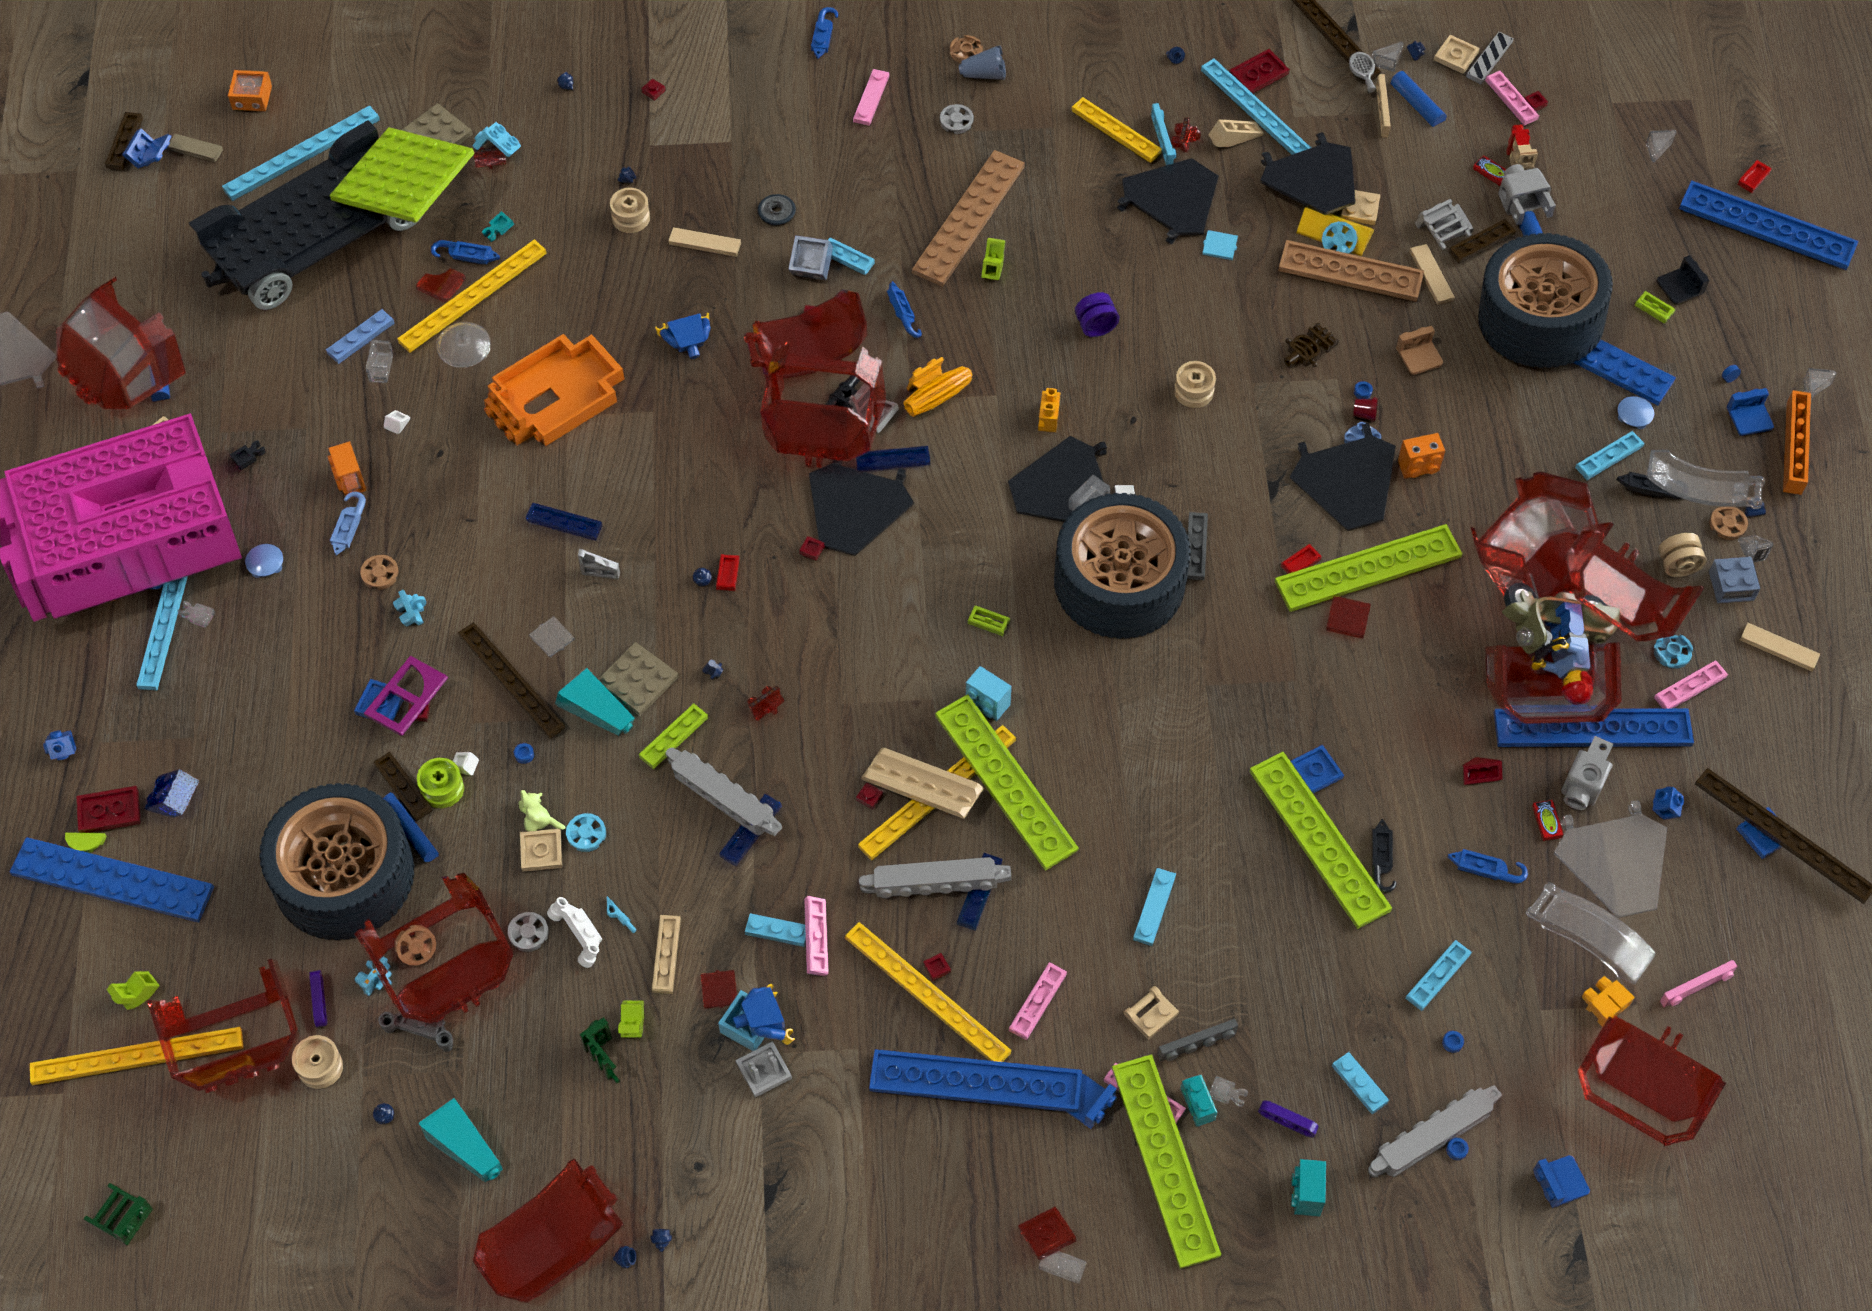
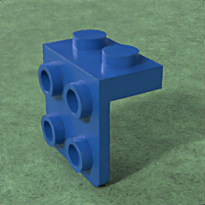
M138 129L124 151L123 156L137 168L147 167L162 158L163 150L170 144L171 135L166 134L154 140L145 131Z
M1767 388L1732 394L1727 410L1739 435L1744 436L1773 429V422L1764 405L1769 395Z
M1082 1074L1078 1112H1066L1092 1129L1095 1123L1099 1124L1103 1119L1104 1111L1107 1107L1111 1108L1115 1103L1117 1088L1109 1084L1105 1089L1085 1074Z
M1571 1155L1549 1163L1545 1158L1538 1161L1533 1169L1534 1175L1552 1208L1584 1197L1590 1192L1574 1157Z

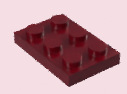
M1267 49L1230 69L1229 72L1253 94L1288 75L1290 69L1270 49Z
M137 786L76 796L79 833H91L141 824Z

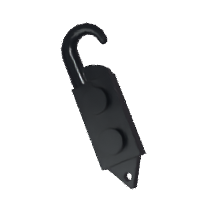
M1629 471L1628 474L1618 476L1616 479L1627 487L1628 491L1677 500L1684 499L1688 495L1687 487L1679 481H1676L1675 484L1682 488L1681 493L1671 491V487L1665 479Z
M1381 819L1376 828L1372 829V879L1381 892L1388 893L1395 889L1397 882L1394 880L1391 886L1385 887L1380 882V875L1390 873L1393 867V830H1390L1385 821Z

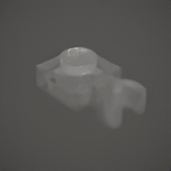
M183 601L182 604L187 609L185 611L178 609L181 617H188L189 622L204 628L207 627L215 614L212 608L196 603L195 607H192L186 601Z
M1216 1076L1210 1090V1096L1212 1099L1228 1104L1231 1099L1236 1105L1243 1106L1245 1101L1240 1100L1238 1096L1243 1095L1247 1097L1248 1091L1242 1088L1236 1090L1234 1089L1236 1083Z

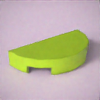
M65 833V840L70 848L87 853H92L94 849L103 845L107 837L105 833Z

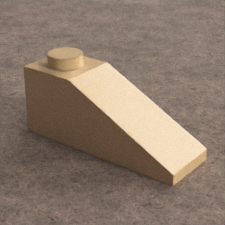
M1218 120L1208 135L1216 147H1231L1261 137L1264 133L1258 124L1253 121Z

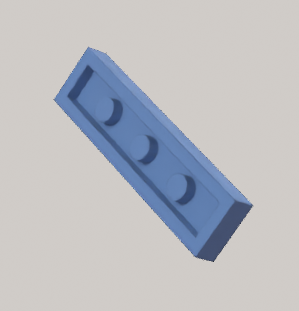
M381 309L327 348V354L340 364L394 324L393 318Z

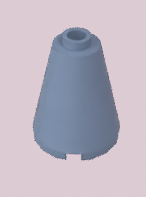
M995 46L962 60L961 64H959L960 75L963 74L965 78L1004 80L1006 69L1005 62L1002 56H1000L1003 55L1001 46Z

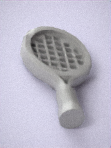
M1363 52L1352 54L1349 60L1350 70L1353 74L1365 80L1369 93L1374 92L1376 87L1370 79L1375 69L1373 59Z

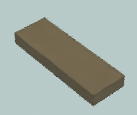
M174 134L168 146V149L215 163L223 151L220 145L179 134Z

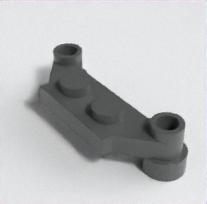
M405 1008V1011L394 1015L391 1012H384L378 1018L380 1027L387 1033L401 1029L436 1041L438 1047L444 1052H449L453 1048L452 1034L446 1031L443 1019L409 1008Z

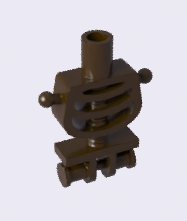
M1318 322L1313 328H1308V336L1301 334L1292 341L1290 338L1285 340L1289 344L1288 352L1290 355L1284 358V363L1287 367H1291L1299 361L1305 367L1311 364L1313 367H1317V361L1321 352L1320 347L1328 353L1331 346L1335 347L1339 340L1335 339L1331 332L1327 334L1328 329L1326 327L1323 328Z

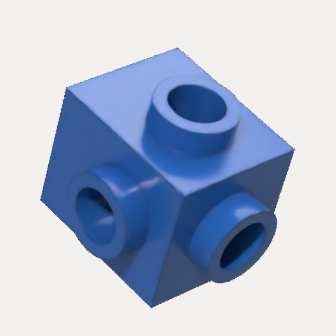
M61 730L51 732L45 740L46 743H43L45 753L49 754L51 759L63 760L68 758L69 755L75 754L76 751L71 730L62 733Z
M1674 787L1657 789L1653 799V811L1663 820L1681 817L1684 796Z

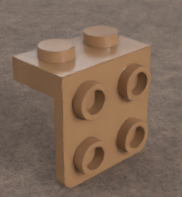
M1432 326L1421 327L1416 331L1405 332L1399 335L1396 349L1412 375L1443 365V360L1432 343L1435 332Z

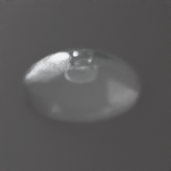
M459 322L448 326L441 332L436 343L439 357L445 363L454 367H469L479 363L487 356L491 346L488 332L482 326L472 322Z

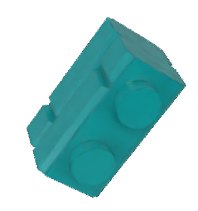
M1202 1075L1183 1080L1180 1090L1190 1114L1193 1116L1195 1126H1201L1216 1120L1217 1110Z

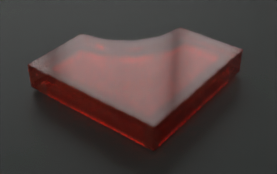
M452 268L439 275L426 273L416 284V289L446 303L465 281L466 277Z

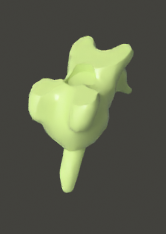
M521 790L519 808L521 812L526 814L524 818L526 831L544 829L549 824L557 829L564 830L566 828L563 824L550 817L548 811L540 805L542 793H526L525 790Z

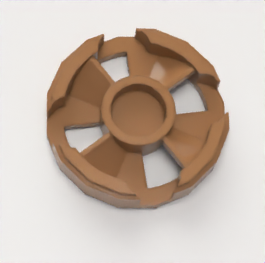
M964 35V38L960 39L957 37L950 44V56L958 63L969 58L968 56L972 54L976 55L983 52L980 40L974 36ZM974 43L978 48L973 49L972 44Z
M1733 506L1716 508L1709 521L1711 530L1713 531L1714 529L1718 533V537L1726 540L1738 539L1739 536L1744 535L1748 527L1746 515ZM1740 515L1743 519L1742 522H1737L1735 517ZM1736 528L1739 532L1732 534L1731 531Z
M376 555L363 563L360 574L363 583L367 587L383 590L396 582L399 569L396 561L391 557ZM383 559L390 562L387 567L382 565ZM388 573L393 574L390 579H387Z
M422 925L409 926L410 928L406 931H401L395 940L394 948L397 956L405 964L415 966L423 964L435 952V936L428 928ZM415 932V936L410 937L409 933ZM431 938L430 942L424 943L425 940ZM400 946H406L408 951L401 954ZM421 953L423 959L416 960L415 954Z

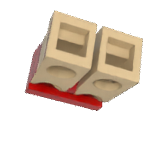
M1522 125L1512 126L1506 153L1510 155L1511 166L1520 164L1524 170L1534 168L1538 153L1536 149H1531L1529 129H1523Z

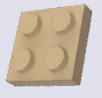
M1449 35L1434 56V61L1464 74L1479 53L1480 48Z
M1355 190L1356 202L1354 205L1342 209L1341 218L1352 222L1375 225L1380 194Z
M560 829L520 832L522 872L562 868Z

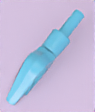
M607 896V915L611 918H618L623 926L626 925L632 933H635L637 930L630 923V919ZM609 907L613 908L615 912L610 913Z

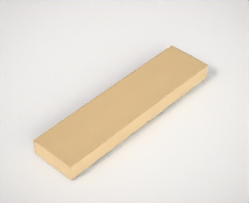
M1379 74L1376 82L1380 129L1382 138H1388L1391 125L1385 74Z
M673 227L669 238V245L737 257L741 239Z
M1424 244L1410 248V254L1418 269L1424 270L1423 279L1436 304L1440 305L1454 301L1455 297L1428 245Z
M1747 623L1740 638L1742 642L1809 671L1814 670L1820 653L1750 623Z
M660 915L652 993L673 994L681 923L680 916Z

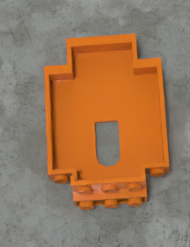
M562 334L493 376V383L488 385V398L484 400L486 407L484 411L489 418L492 417L499 429L505 431L507 439L513 441L517 446L532 436L538 442L541 441L547 446L617 402L616 391L612 387L624 380L623 368L592 334L575 345ZM550 389L559 398V400L536 414H529L524 410L527 403Z

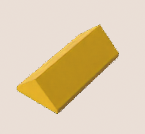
M1305 207L1296 233L1322 242L1323 232L1326 227L1334 222H1346L1355 229L1358 237L1356 246L1351 253L1362 256L1374 229L1330 213L1323 215L1310 207ZM1343 225L1342 233L1345 234L1349 228ZM1329 230L1326 236L1333 237L1334 233ZM1347 241L1345 245L1350 249L1353 242Z

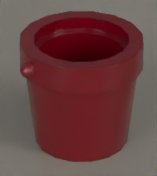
M1378 398L1355 399L1353 417L1369 420L1372 423L1375 422Z

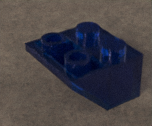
M181 769L159 775L155 780L154 785L156 786L153 792L146 799L147 804L144 809L173 818L183 815L199 781Z

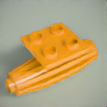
M943 357L937 360L935 358L932 359L924 368H917L913 371V375L909 379V384L906 388L908 391L914 387L918 388L903 403L907 413L914 417L934 409L958 394L972 381L971 370L961 366L942 374L941 365L944 361Z

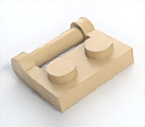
M1156 986L1149 989V993L1133 1007H1128L1124 1011L1127 1019L1148 1040L1179 1014V1011L1162 995ZM1155 999L1158 1003L1139 1019L1136 1014Z

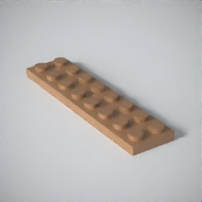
M1286 240L1278 270L1415 302L1418 299L1424 270Z

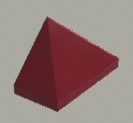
M1475 757L1462 765L1464 785L1503 780L1501 760Z

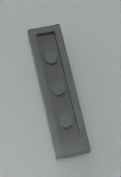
M1189 512L1188 537L1191 555L1187 579L1203 581L1205 579L1208 513Z
M1235 1019L1159 1046L1157 1055L1160 1061H1171L1185 1052L1186 1054L1193 1053L1201 1046H1212L1216 1041L1223 1038L1228 1040L1237 1033L1238 1024Z

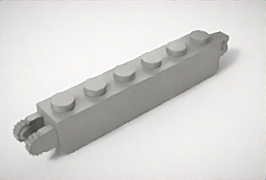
M674 747L667 749L666 756L668 757V762L672 765V770L677 780L752 833L761 835L765 831L776 836L782 829L781 823L774 818L773 810L768 804L760 803L755 795L746 793L739 784L730 782L725 774L717 773L709 763H703L695 753L690 754L686 750L680 752Z
M990 857L886 865L875 868L874 874L860 877L859 885L862 893H876L877 897L882 898L899 895L907 897L912 894L929 895L938 892L950 893L951 891L969 892L976 889L990 890L997 888V883L1010 881L1011 869L1010 866L995 865L994 860Z
M1495 1085L1484 1090L1481 1087L1475 1091L1471 1089L1463 1095V1099L1460 1101L1453 1100L1444 1111L1440 1112L1438 1110L1434 1112L1425 1123L1420 1121L1413 1126V1130L1409 1133L1404 1131L1399 1134L1393 1143L1386 1142L1378 1149L1379 1153L1376 1159L1371 1162L1368 1169L1369 1175L1376 1178V1176L1378 1177L1387 1172L1389 1176L1395 1177L1446 1145L1451 1139L1457 1138L1487 1119L1493 1110V1105L1502 1097L1501 1092Z

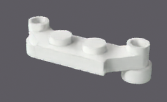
M559 897L550 906L547 915L554 921H560L562 917L564 918L583 947V951L578 957V962L583 967L589 968L596 961V955L599 952L598 946L602 938L582 908L578 909L568 904L565 898Z

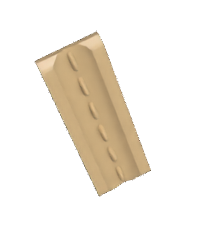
M887 748L880 749L871 765L861 777L866 782L965 819L983 790V787L977 782Z

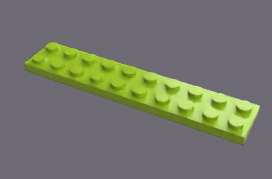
M1447 524L1277 577L1275 578V584L1289 612L1459 559L1462 557V552Z
M968 694L935 713V717L1045 871L1078 851V846Z
M1281 752L1251 767L1249 772L1356 928L1359 929L1391 912V905L1286 754Z
M1152 1054L1113 1065L1112 1071L1179 1269L1221 1257L1219 1246Z

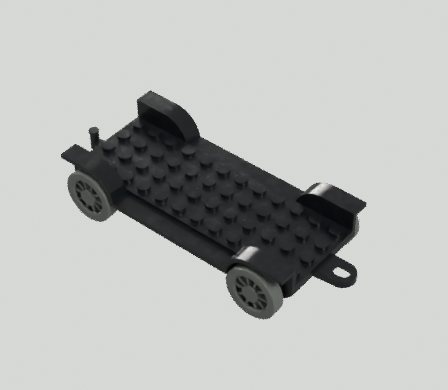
M367 120L344 133L331 146L327 160L242 209L238 210L232 205H221L190 221L189 225L195 231L200 246L215 262V268L211 275L208 271L201 273L206 286L211 288L212 286L231 281L242 295H248L251 302L258 309H272L283 303L291 293L293 285L291 277L385 222L397 231L406 230L416 224L414 222L332 201L330 198V194L379 139L377 129Z

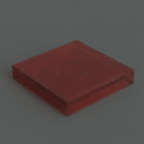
M1334 596L1326 630L1363 639L1371 604Z
M1056 1206L1018 1225L1019 1231L1039 1261L1077 1241L1076 1236Z

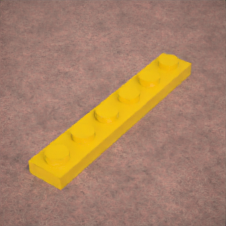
M1084 97L1072 106L1073 113L1148 162L1152 163L1162 153V148Z

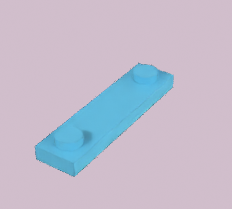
M1159 103L1152 105L1151 118L1160 147L1162 148L1165 163L1170 165L1176 159L1175 148L1172 149L1164 123V111L1160 110Z
M1631 431L1579 462L1575 468L1586 480H1589L1641 449L1645 443Z
M1160 868L1156 869L1133 937L1134 941L1153 946L1176 873Z
M1455 940L1408 993L1405 999L1423 1011L1472 952Z

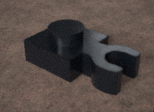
M257 440L251 444V447L247 448L244 445L231 453L230 457L238 468L243 470L257 461L255 456H261L266 451L264 447L257 449L261 446Z

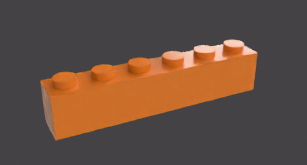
M1793 390L1787 401L1783 492L1802 495L1808 484L1811 393Z

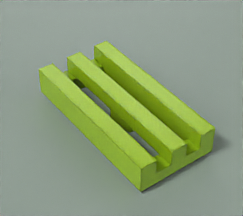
M1646 291L1635 303L1636 307L1664 324L1675 312V308Z
M974 606L968 619V624L1001 636L1004 635V631L1010 622L1009 617L978 606ZM992 619H995V620H998V621H1001V622H1004V623L1002 624V623L996 622V621H994V620H992Z

